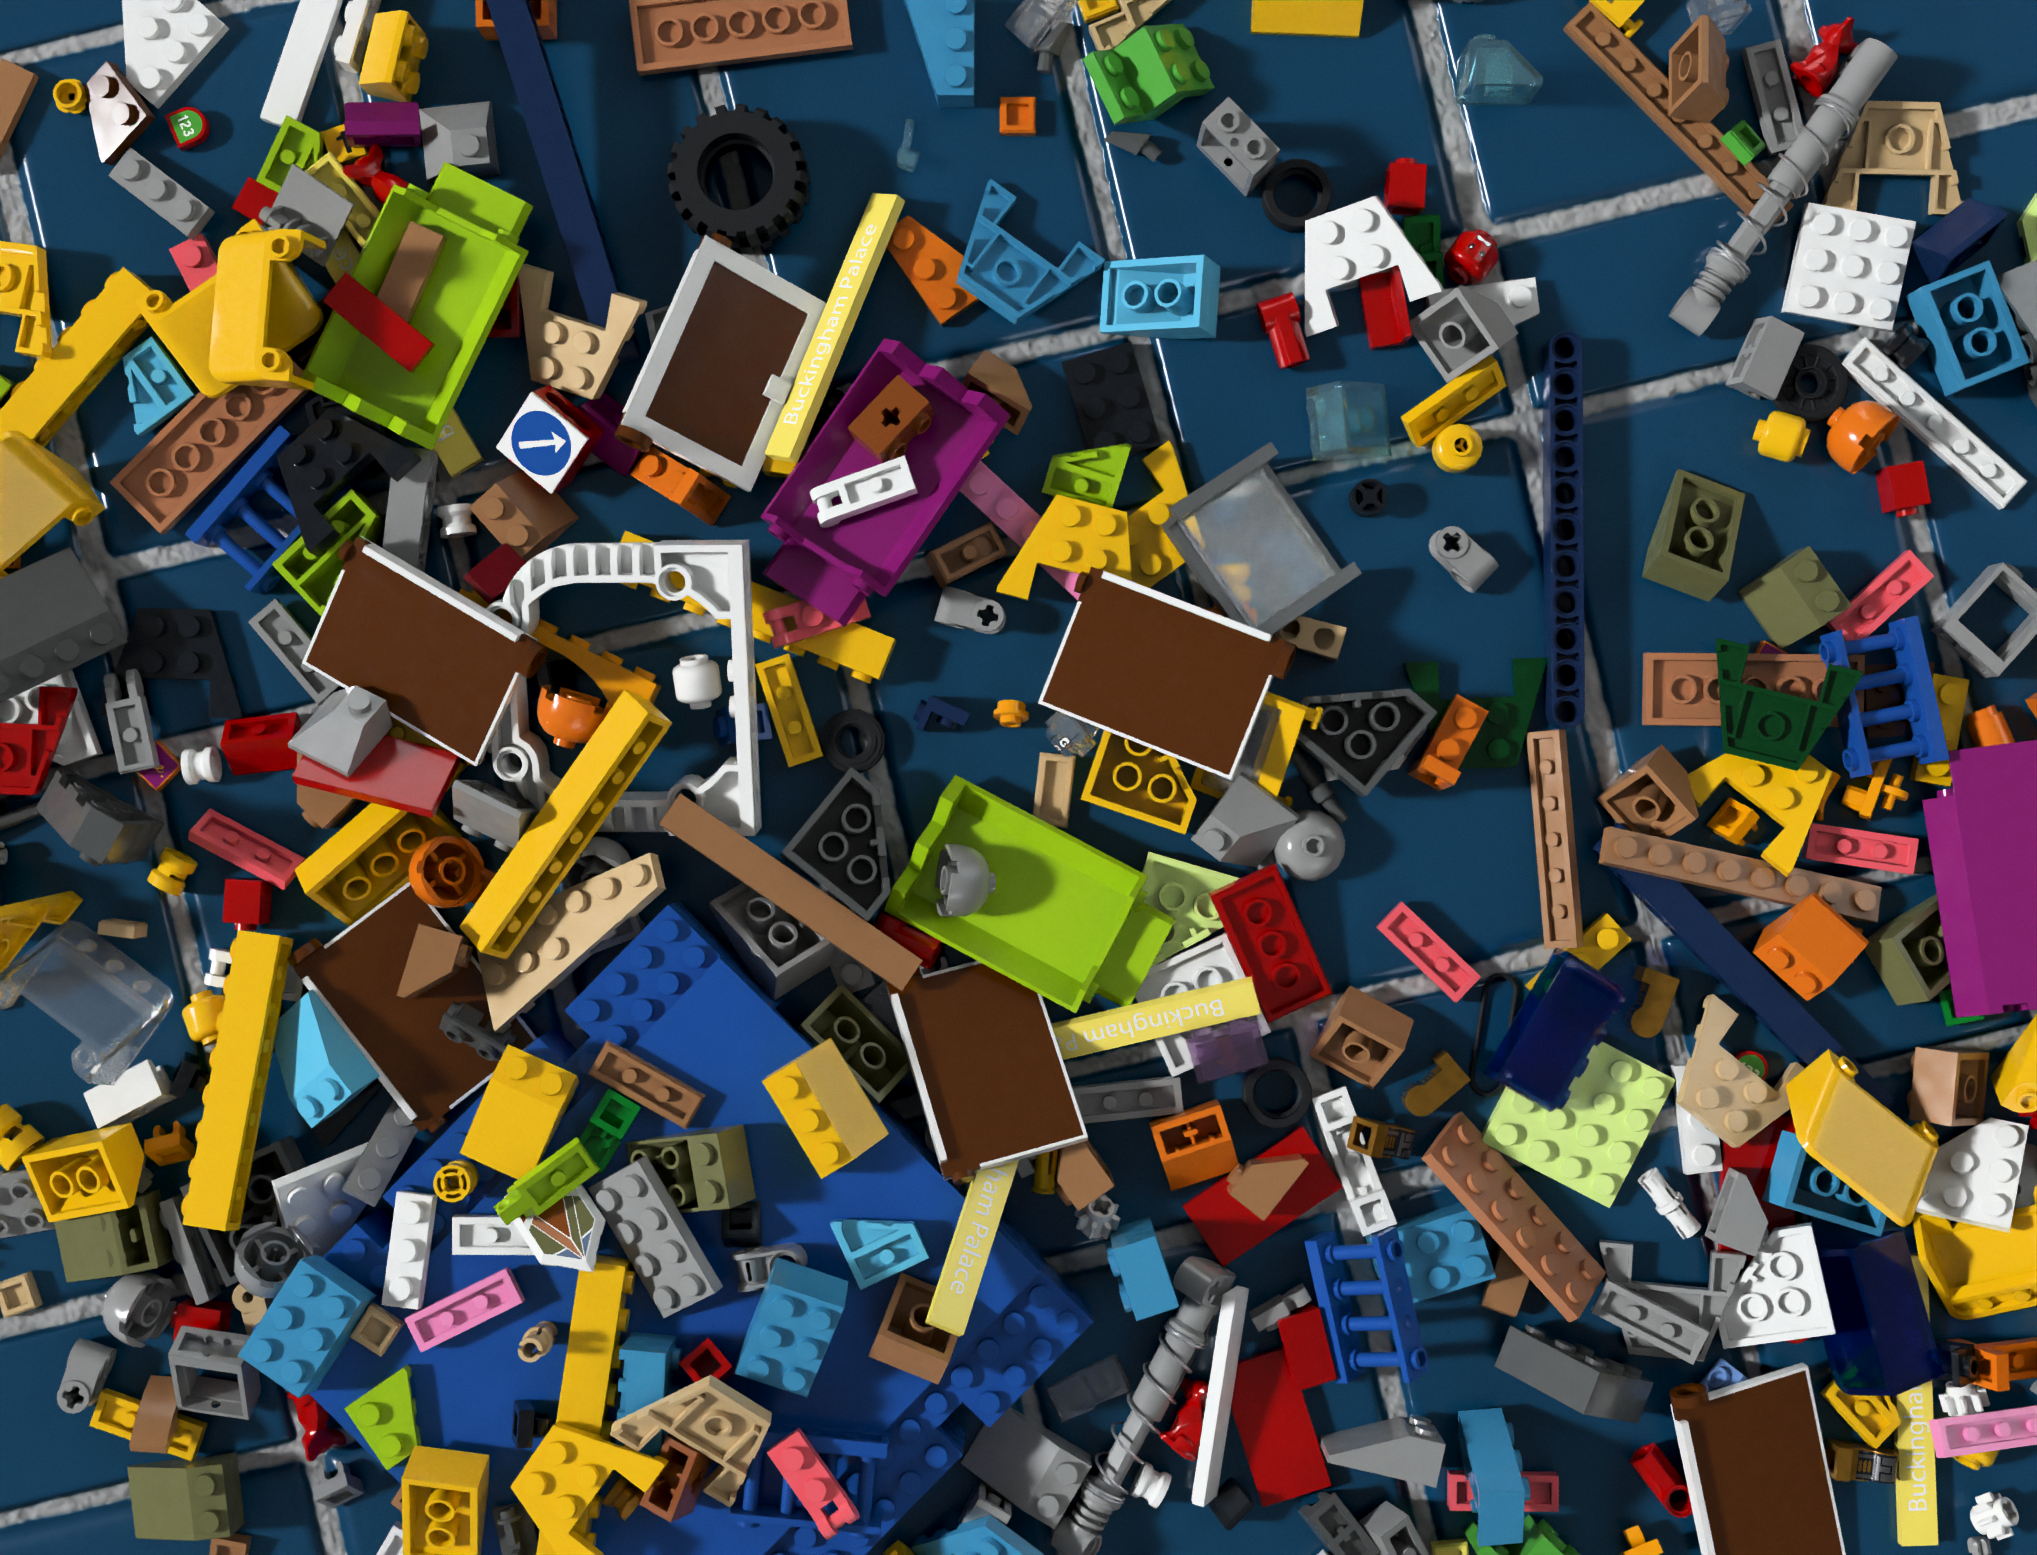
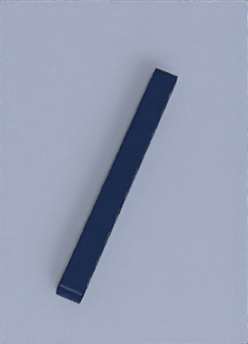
M486 0L589 323L606 328L611 293L623 294L531 2L530 0ZM635 330L630 340L625 341L617 357L619 359L617 365L642 357Z
M1562 331L1554 335L1545 344L1542 351L1544 657H1547L1544 671V714L1547 722L1558 729L1577 726L1583 720L1585 713L1583 346L1578 335L1571 331ZM1561 342L1567 345L1570 351L1569 358H1561L1556 354L1555 343ZM1557 378L1568 382L1570 386L1568 395L1560 394L1556 390L1555 380ZM1557 414L1565 415L1569 419L1570 429L1568 431H1562L1556 426L1555 417ZM1557 450L1568 453L1570 456L1569 467L1565 468L1558 465L1555 459ZM1558 486H1563L1570 492L1571 498L1568 504H1563L1556 498L1555 492ZM1558 522H1563L1569 526L1571 535L1568 540H1562L1556 534ZM1559 558L1566 559L1571 565V572L1568 577L1560 575L1556 570V562ZM1559 594H1564L1571 600V609L1568 613H1563L1557 608L1556 600ZM1560 630L1568 632L1571 636V645L1567 650L1562 649L1557 644L1556 637ZM1561 666L1568 668L1572 675L1571 682L1567 686L1560 684L1557 680V671ZM1562 702L1567 703L1572 710V716L1567 722H1563L1557 716V708Z
M1616 823L1613 826L1615 828L1627 830L1624 826H1622L1619 823ZM1602 838L1591 848L1598 859L1600 857ZM1606 866L1805 1068L1830 1049L1839 1058L1845 1056L1858 1069V1074L1854 1076L1856 1084L1889 1110L1896 1105L1895 1100L1679 881Z

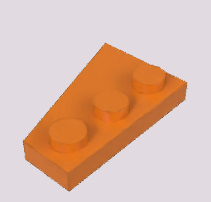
M909 215L896 223L886 249L941 327L979 301L978 298L956 284L964 258L961 253Z

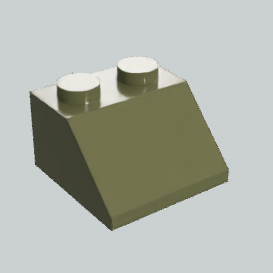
M1810 546L1795 550L1737 591L1771 641L1779 649H1783L1819 629L1852 606Z

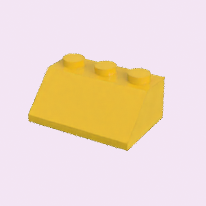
M1252 0L1250 34L1358 38L1364 0Z
M831 1037L769 1074L762 1081L821 1179L851 1162L889 1134Z
M126 1123L52 1138L21 1158L50 1223L132 1207L135 1202L145 1155L132 1123Z

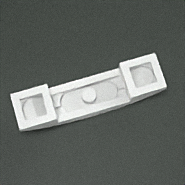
M1346 1086L1313 1097L1312 1104L1362 1236L1396 1225L1395 1216L1371 1157L1346 1148L1353 1117L1357 1116ZM1361 1132L1360 1142L1361 1144H1365V1140Z

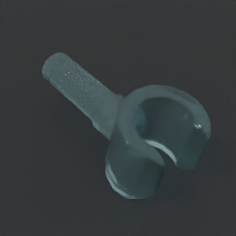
M906 119L902 146L897 151V166L909 172H914L920 156L919 152L910 149L915 123L913 119Z

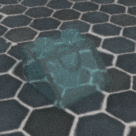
M1483 34L1475 36L1474 39H1469L1457 60L1456 105H1529L1543 85V76L1507 40H1496L1494 35Z
M1339 380L1306 388V409L1309 416L1310 447L1313 461L1337 462L1392 455L1385 384Z

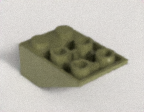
M743 1124L710 1127L626 1142L629 1163L631 1164L647 1155L680 1213L731 1209L756 1199Z
M160 1189L143 1192L142 1194L137 1193L134 1205L127 1209L54 1222L66 1282L127 1275L159 1268L174 1260L169 1232L163 1227L159 1217L161 1210L159 1203L162 1202Z

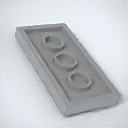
M647 1155L588 1188L663 1318L716 1293L723 1287Z

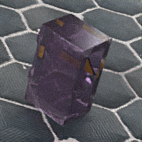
M1242 1017L1226 1022L1228 1028L1213 1032L1212 1027H1206L1191 1032L1192 1038L1186 1040V1046L1198 1085L1269 1065L1257 1020L1249 1022L1247 1017Z

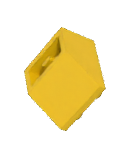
M398 10L375 13L358 83L368 95L398 102H411L412 94L418 92L420 85L419 64L420 60L425 59L429 43L425 32L409 12Z

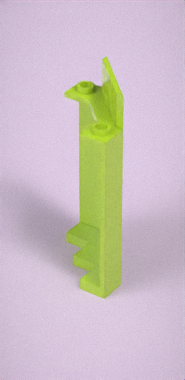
M444 162L430 193L410 183L407 189L394 184L350 275L377 297L410 221L446 237L447 240L410 321V324L434 343L435 346L416 370L410 373L333 310L301 378L314 382V390L312 391L387 427L408 440L433 450L529 251L517 244L520 240L519 236L534 206Z
M957 775L953 777L941 794L933 818L917 840L908 866L892 887L884 909L885 912L1074 1013H1077L1083 1001L1090 1004L1095 993L1121 1007L1131 1005L1176 920L1144 903L1148 893L1142 890L1148 878L1147 875ZM946 843L961 844L979 851L988 862L989 872L995 873L996 876L994 893L987 895L985 904L977 912L966 917H943L937 911L936 898L943 899L940 888L935 887L936 872L941 850H947L945 847Z

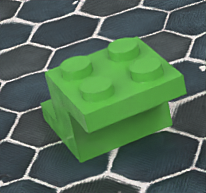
M1183 23L1144 26L1113 50L1092 51L1082 59L1114 125L1154 120L1185 97L1203 96L1215 88L1210 79L1209 68L1200 59L1194 46V38Z
M1530 1514L1524 1519L1523 1543L1478 1547L1476 1536L1478 1525L1472 1521L1463 1530L1477 1555H1581L1571 1544L1566 1545L1558 1537L1557 1531L1547 1521L1542 1519L1538 1523Z

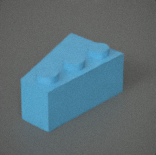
M904 0L939 108H975V0Z
M632 1332L621 1346L619 1360H624L623 1378L618 1380L621 1403L620 1409L617 1411V1420L679 1390L678 1386L673 1385L674 1371L680 1370L679 1363L682 1359V1348H676L677 1336ZM661 1429L639 1452L653 1457L659 1456L665 1437L670 1433ZM616 1439V1444H617V1445H620V1446H624V1445H625L624 1443H622V1442H620L619 1440Z
M1502 1408L1458 1411L1459 1448L1465 1479L1469 1480L1474 1499L1470 1500L1472 1513H1478V1533L1476 1534L1478 1547L1523 1543L1525 1501L1530 1500L1531 1494L1528 1478L1521 1477L1520 1474L1522 1472L1520 1450H1514L1512 1446L1515 1442L1512 1423H1506Z

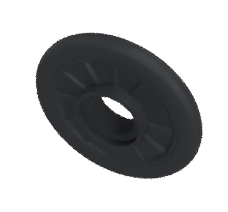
M1814 344L1799 345L1777 398L1772 401L1779 411L1802 417L1806 423L1821 422L1831 417L1844 403L1848 392L1847 371L1839 357L1829 349ZM1804 374L1812 375L1817 381V389L1812 394L1804 392L1799 385L1800 378Z

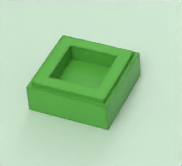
M1741 120L1720 139L1743 166L1766 147V144L1745 120Z

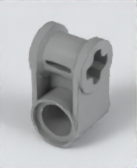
M1445 527L1435 532L1429 539L1428 547L1431 555L1451 574L1460 586L1470 593H1474L1499 567L1497 561L1459 527ZM1451 537L1454 540L1451 544L1452 549L1446 551L1443 548L1446 544L1445 539Z
M943 586L934 621L959 629H969L993 635L999 633L1004 628L1006 614L1000 604L994 600L976 596L964 590ZM993 608V612L998 616L997 622L991 621L989 626H985V621L980 618L981 613H988L989 609Z
M785 1243L766 1247H748L732 1252V1260L737 1261L740 1283L737 1284L738 1292H750L765 1288L776 1258H780L782 1255H789L793 1257L796 1264L806 1267L808 1260L806 1251L801 1245L796 1243Z
M79 1338L75 1342L68 1356L67 1368L57 1392V1402L63 1411L71 1414L79 1413L98 1401L100 1392L103 1390L108 1374L115 1362L117 1353L115 1348L84 1338Z

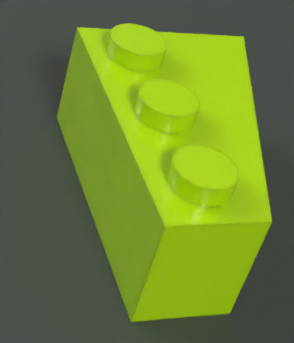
M350 489L325 513L326 517L341 535L318 557L306 549L303 537L301 536L272 563L274 568L321 617L345 563L338 558V552L342 544L348 539L354 541L355 537L363 536L375 544L385 526L386 518L362 493Z

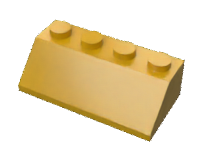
M370 803L295 869L304 893L347 926H351L409 882L408 869L410 861L420 845L439 836L451 835L461 837L462 835L439 807L434 817L431 818Z

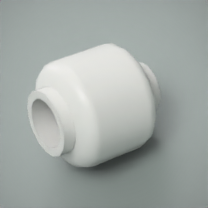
M706 654L689 655L680 658V664L676 665L672 670L677 700L690 704V709L696 710L711 707V701L722 694L718 664L713 660H709Z

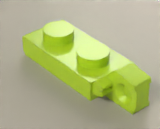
M576 1137L515 1181L514 1185H511L506 1190L508 1195L498 1202L494 1209L506 1225H509L522 1214L526 1218L533 1214L539 1216L599 1172L600 1169Z

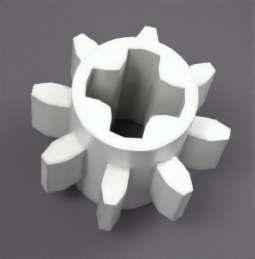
M1105 1194L1101 1195L1079 1212L1076 1209L1074 1215L1079 1218L1076 1229L1082 1230L1089 1239L1101 1237L1105 1240L1108 1239L1110 1231L1117 1230L1121 1220L1120 1217L1116 1216L1119 1205L1114 1204Z
M1948 1381L1945 1384L1946 1393L1939 1394L1943 1412H1948L1949 1416L1982 1413L1984 1411L1983 1407L1990 1406L1986 1388H1981L1972 1383L1959 1388L1953 1387L1952 1381Z
M1991 1492L1976 1496L1975 1500L1978 1505L1973 1506L1970 1511V1518L1975 1529L1980 1534L1987 1535L1989 1539L1996 1537L1998 1541L2013 1536L2014 1533L2011 1527L2016 1526L2019 1521V1514L2014 1503L2009 1498L2002 1497L2000 1493L1993 1495Z

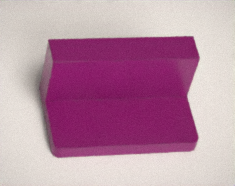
M417 102L345 103L344 125L347 147H371L373 144H377L380 147H422L419 105Z
M603 392L600 399H589L579 410L605 431L591 453L623 477H626L631 473L642 451L631 448L614 437L623 416L624 407Z

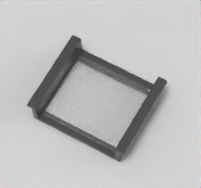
M1269 442L1168 508L1172 516L1161 525L1222 616L1273 635L1362 574L1355 562H1352L1342 570L1270 468L1268 463L1279 454L1272 442Z

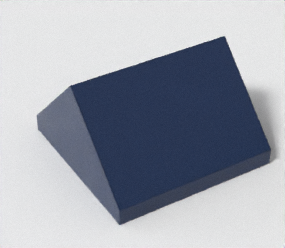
M1967 198L1912 242L1913 248L1929 284L1947 277L1985 247L1994 237L2008 214L1998 207Z

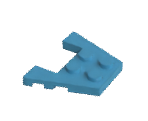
M990 179L983 195L956 284L1015 325L1099 271L1105 259L1078 241L1058 268L998 226L1014 206L1017 197Z
M992 1515L961 1523L956 1530L950 1532L945 1528L937 1530L933 1537L927 1538L925 1535H920L911 1547V1550L917 1555H1044Z

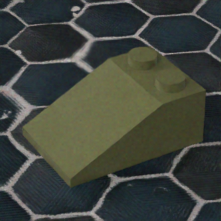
M1678 469L1675 472L1648 546L1642 577L1709 602L1729 581L1745 493Z
M1937 893L1886 923L1867 938L1869 942L1864 950L1897 1006L1930 1001L1950 983Z
M237 1452L199 1456L192 1461L182 1458L132 1464L127 1467L136 1538L183 1541L231 1537L245 1524Z

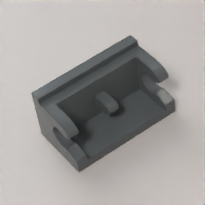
M1321 1492L1317 1495L1320 1500L1313 1506L1305 1504L1298 1510V1513L1331 1555H1377L1380 1552L1336 1493L1333 1492L1330 1495L1327 1492Z

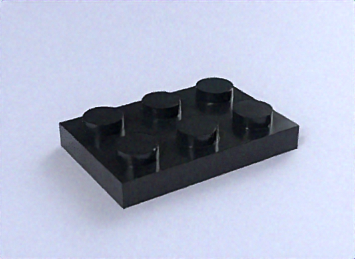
M1131 341L1062 362L1061 365L1087 450L1127 443L1132 445L1129 456L1159 448L1162 445Z

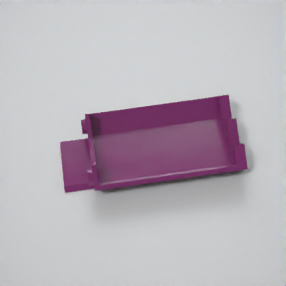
M884 338L760 516L770 524L768 532L783 542L762 574L845 627L866 596H870L874 592L887 597L1011 415L986 393L968 390L943 367L923 362L902 342ZM897 375L901 376L930 402L935 412L930 427L924 433L916 434L908 443L907 450L902 455H905L918 493L843 519L834 526L821 527L817 518L819 509L817 504H813L810 491L822 484L881 464L854 440L847 427ZM891 421V422H890V423L894 424L895 426L899 424V423H896V422H894V421ZM840 495L831 500L833 506L842 504Z
M2037 740L1948 751L1953 788L1936 791L1937 798L1925 799L1922 802L1956 1018L2037 1010Z

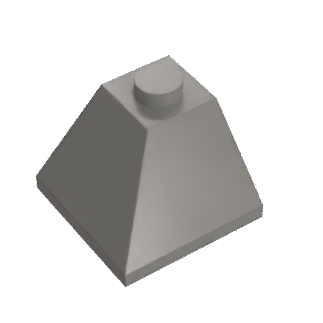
M491 101L419 109L428 182L436 180L444 162L475 177L500 174Z
M1462 285L1455 288L1410 321L1411 332L1446 383H1449L1519 334L1497 302Z
M356 685L333 692L287 743L288 747L349 778L393 727L387 701Z
M1241 772L1201 821L1191 840L1220 862L1257 868L1276 846L1280 837L1295 824L1300 815Z

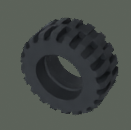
M736 104L735 110L728 111L725 105L714 107L715 115L707 117L705 112L695 117L698 124L693 129L686 125L680 132L683 138L680 144L674 142L670 152L674 159L673 162L668 163L667 175L671 181L668 185L670 195L687 226L694 234L697 233L701 239L705 235L711 238L713 233H717L733 242L731 246L733 251L734 248H740L743 253H753L754 247L762 245L765 250L774 246L772 240L778 236L784 240L791 233L789 227L793 223L799 224L803 217L802 208L808 205L810 197L808 185L811 182L804 153L794 133L789 132L786 124L778 117L771 118L767 110L757 107L754 112L749 111L747 104ZM742 149L756 151L764 155L773 170V183L769 192L760 202L746 209L730 210L718 206L711 199L707 191L706 180L711 167L721 156L731 151Z

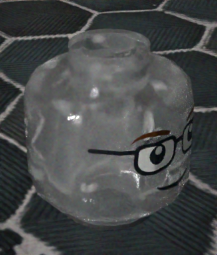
M1059 711L1045 722L1048 726L1045 732L1046 738L1064 757H1072L1078 753L1082 758L1097 744L1093 737L1098 733L1099 729L1094 725Z

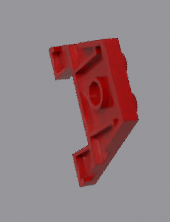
M39 686L38 724L0 723V794L40 795L76 699L78 688Z

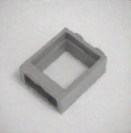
M1229 96L1202 122L1196 144L1199 150L1245 197L1268 177L1274 168L1280 152L1276 144ZM1226 159H1231L1233 164L1231 166H1226L1224 164V161Z
M2003 562L1989 565L1931 629L1933 633L1984 678L1999 676L2037 634V588H2031L2022 580V573L2016 567L2007 563L2004 564ZM1993 582L2029 614L1995 653L1958 621Z
M181 1325L168 1353L177 1410L245 1420L250 1419L261 1393L259 1370L238 1356L250 1335ZM197 1368L237 1374L238 1382L198 1376ZM214 1404H220L217 1408L212 1407Z

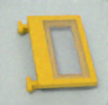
M1267 692L1233 780L1196 766L1190 787L1220 799L1240 773L1243 772L1291 808L1292 797L1286 796L1284 798L1278 795L1304 719L1311 721V729H1317L1323 715V709L1321 707H1316V709L1309 708Z

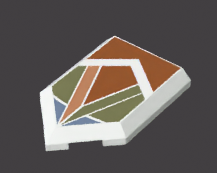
M582 1184L539 1216L533 1214L526 1218L522 1214L513 1221L541 1265L561 1266L594 1273L597 1250L606 1220Z

